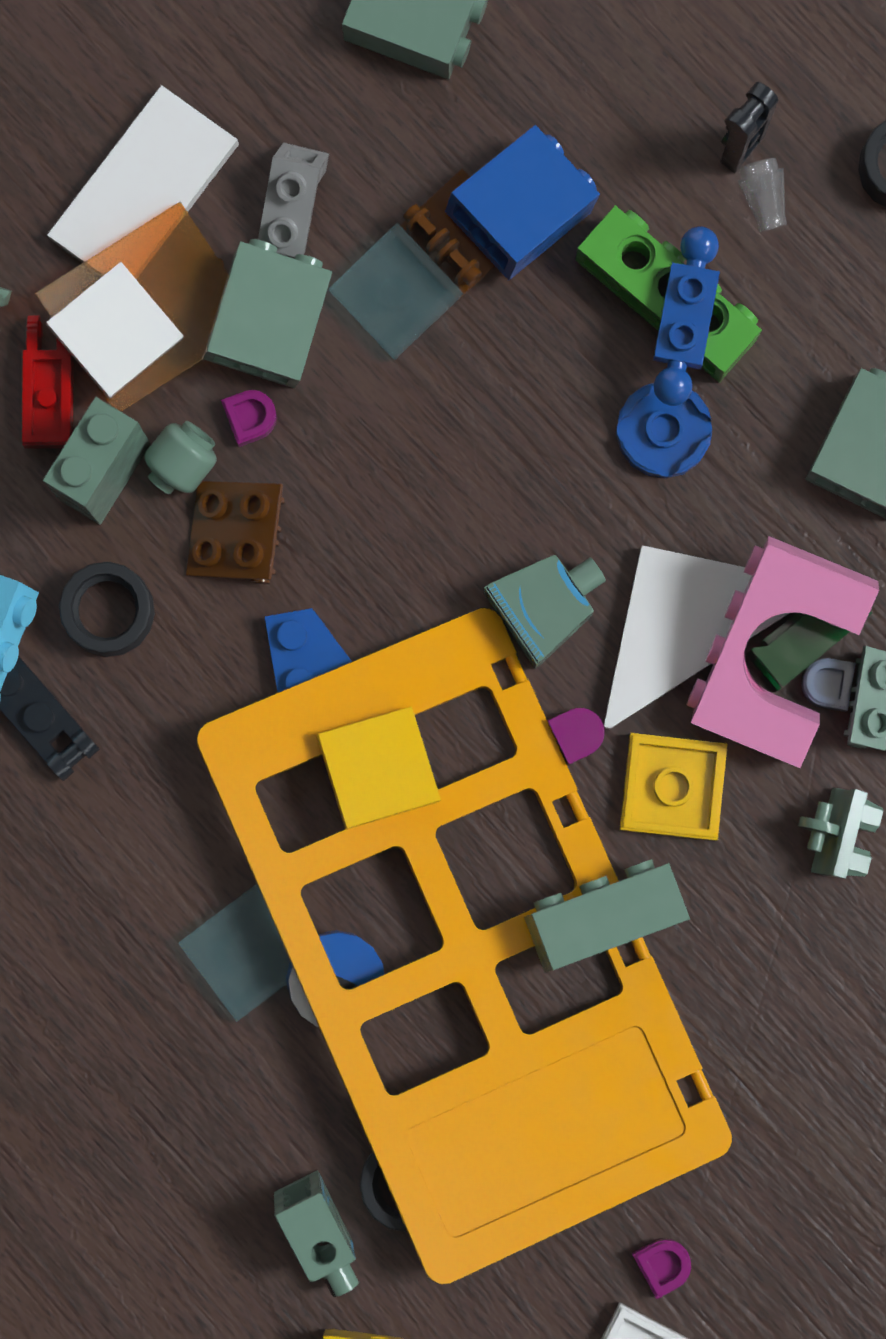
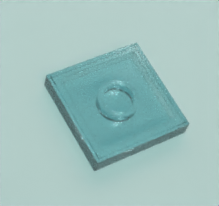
M398 223L328 289L394 360L464 294Z
M257 884L178 943L236 1022L287 984L286 975L290 959Z

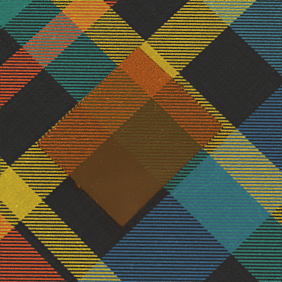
M181 202L173 205L35 293L50 318H52L118 263L122 262L183 334L184 337L180 342L112 398L108 399L97 386L107 403L120 412H123L203 360L226 284L228 272L224 268L223 260L216 256Z

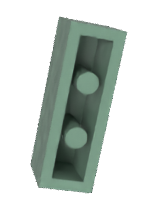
M651 859L624 869L627 875L625 880L610 885L607 876L580 885L582 895L568 901H564L562 893H558L534 902L537 912L524 918L544 972L553 971L689 920L688 911L670 864L655 868Z

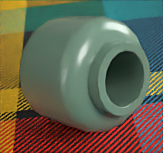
M185 421L183 425L176 423L168 424L144 455L145 461L152 471L148 475L149 480L167 494H171L174 489L184 493H192L217 461L212 449L216 445L215 442L202 429L189 421Z

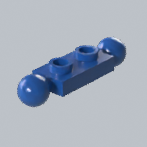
M702 226L689 229L681 239L680 250L682 256L687 261L686 265L673 262L671 264L653 361L667 363V368L663 369L656 376L654 392L659 401L669 406H677L684 403L692 393L693 384L691 377L686 372V368L690 367L701 370L718 285L720 271L705 269L706 264L716 257L719 250V241L712 230Z

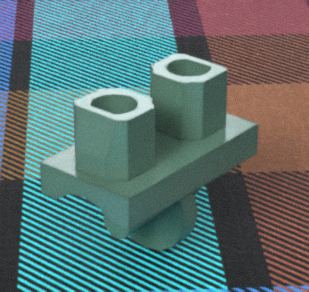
M832 787L829 802L819 801L814 819L800 817L798 827L811 831L807 849L816 851L811 868L812 873L846 879L847 875L865 877L868 874L871 862L870 851L854 847L858 830L875 833L880 827L884 811L883 808L866 799L868 793L857 789L845 790Z

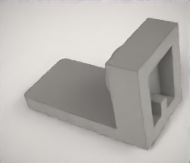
M283 143L273 156L258 240L276 246V253L295 257L296 254L304 255L317 186L326 172L329 153Z

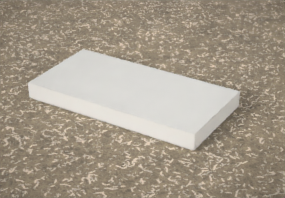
M161 85L48 233L49 239L101 277L118 263L122 262L137 280L239 145L238 139Z

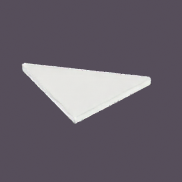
M641 546L604 720L605 729H612L640 709L711 665L706 662V658L716 635L725 638L732 620L724 617L735 590L744 593L751 578V575L744 573L745 567ZM789 613L779 614L767 619L754 630L750 638Z

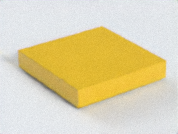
M412 706L317 735L345 830L441 801Z
M630 733L620 830L718 841L727 744Z

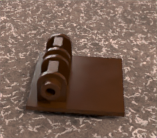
M463 169L455 174L422 206L419 207L417 204H414L403 215L405 221L393 231V234L457 301L496 267L445 212L451 193L470 178Z
M202 481L197 487L186 575L251 579L250 582L270 584L272 576L276 575L273 563L275 547H279L280 541L276 540L277 533H281V527L278 526L280 507L285 504V498L282 497L283 484Z

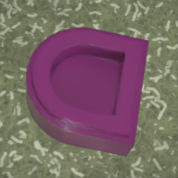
M248 390L221 400L239 447L266 437L274 429L277 420L276 409L272 400L266 394L256 390Z
M571 709L547 721L567 765L593 754L603 742L604 725L599 716L589 709Z
M668 1238L658 1239L632 1253L656 1299L682 1286L690 1275V1256L686 1249L675 1240Z

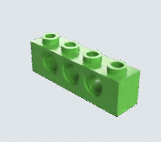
M615 205L577 248L575 260L659 331L665 298L659 293L658 287L662 283L668 282L672 262L684 264L685 259L681 252L671 243L664 241L660 244L647 232L649 230L648 225L640 216L630 210L624 213ZM630 251L639 252L646 258L647 265L641 269H631L623 263L622 256ZM718 284L712 314L718 319L720 328L708 333L701 368L720 383L757 341L762 329L756 325L758 319L747 307L740 303H736L733 306L720 295L722 289Z

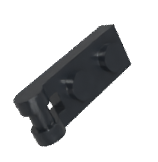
M756 82L746 93L748 100L740 108H734L725 119L728 132L721 141L725 149L720 163L733 173L738 171L764 139L778 103L777 95L761 82Z
M18 655L17 662L14 668L7 673L0 691V710L39 753L53 772L62 781H65L74 773L72 767L85 756L90 759L100 748ZM66 732L73 742L59 753L52 743Z

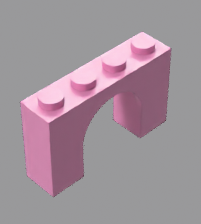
M768 536L764 548L755 545L744 569V573L751 575L744 593L735 590L724 616L732 620L725 638L720 635L715 636L706 658V662L713 664L706 682L697 679L687 706L694 708L691 719L692 724L801 768L820 725V713L779 697L760 686L748 669L745 659L746 644L754 630L764 621L773 616L790 612L808 614L860 635L879 592V583L875 579Z

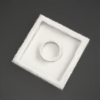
M122 262L118 263L46 322V326L108 399L112 398L184 337Z

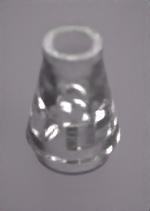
M769 158L739 167L741 179L737 180L758 223L759 232L788 225L785 216L784 168H778L776 158Z

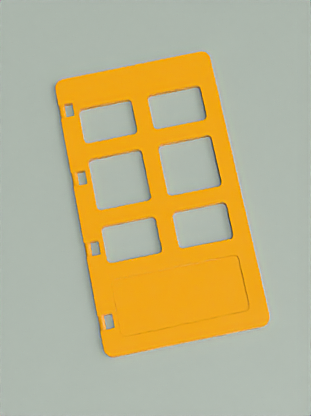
M487 608L472 611L210 721L200 729L197 737V746L422 1267L431 1280L440 1284L452 1283L723 1156L729 1150L732 1143V1135L716 1097L712 1094L702 1071L703 1068L643 937L631 941L640 961L625 967L617 947L606 950V954L621 986L620 992L616 996L530 1035L523 1033L519 1027L496 975L495 968L500 961L535 946L524 917L537 912L536 908L489 929H478L474 925L437 841L436 830L438 827L523 790H531L537 796L575 882L574 889L570 893L563 895L564 901L581 896L582 893L579 886L604 876H607L610 885L619 882L593 822L588 816L577 792V786L529 679L527 680L505 625L495 611ZM505 659L516 685L502 690L491 665ZM479 688H485L491 693L515 747V755L512 758L438 789L441 801L343 830L292 853H286L280 848L256 793V785L262 780L321 756L322 752L317 739L319 733L411 706L414 715H418ZM564 796L567 797L578 821L563 828L552 803ZM392 847H398L404 852L440 934L442 946L437 952L358 987L346 990L340 986L301 897V889L311 882ZM450 983L460 984L466 993L487 1041V1053L398 1095L388 1094L361 1035L360 1029L362 1024L367 1020ZM691 1074L702 1101L688 1107L677 1080Z

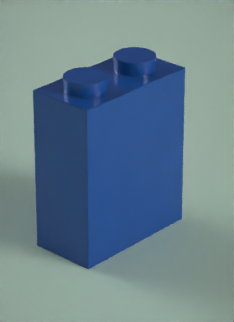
M534 125L457 187L450 195L445 212L509 281L592 212L600 193L596 190V185L590 175L582 169H576L564 156V151L559 142L551 135H545Z

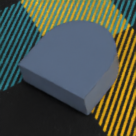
M825 658L811 664L805 670L801 681L802 691L806 699L820 708L842 712L848 711L856 663Z

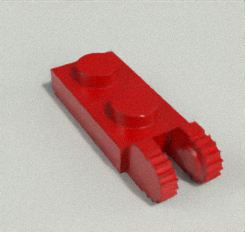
M28 315L26 350H23L22 446L24 448H63L73 433L74 357L58 339L56 350H41L43 337L41 318L39 315Z

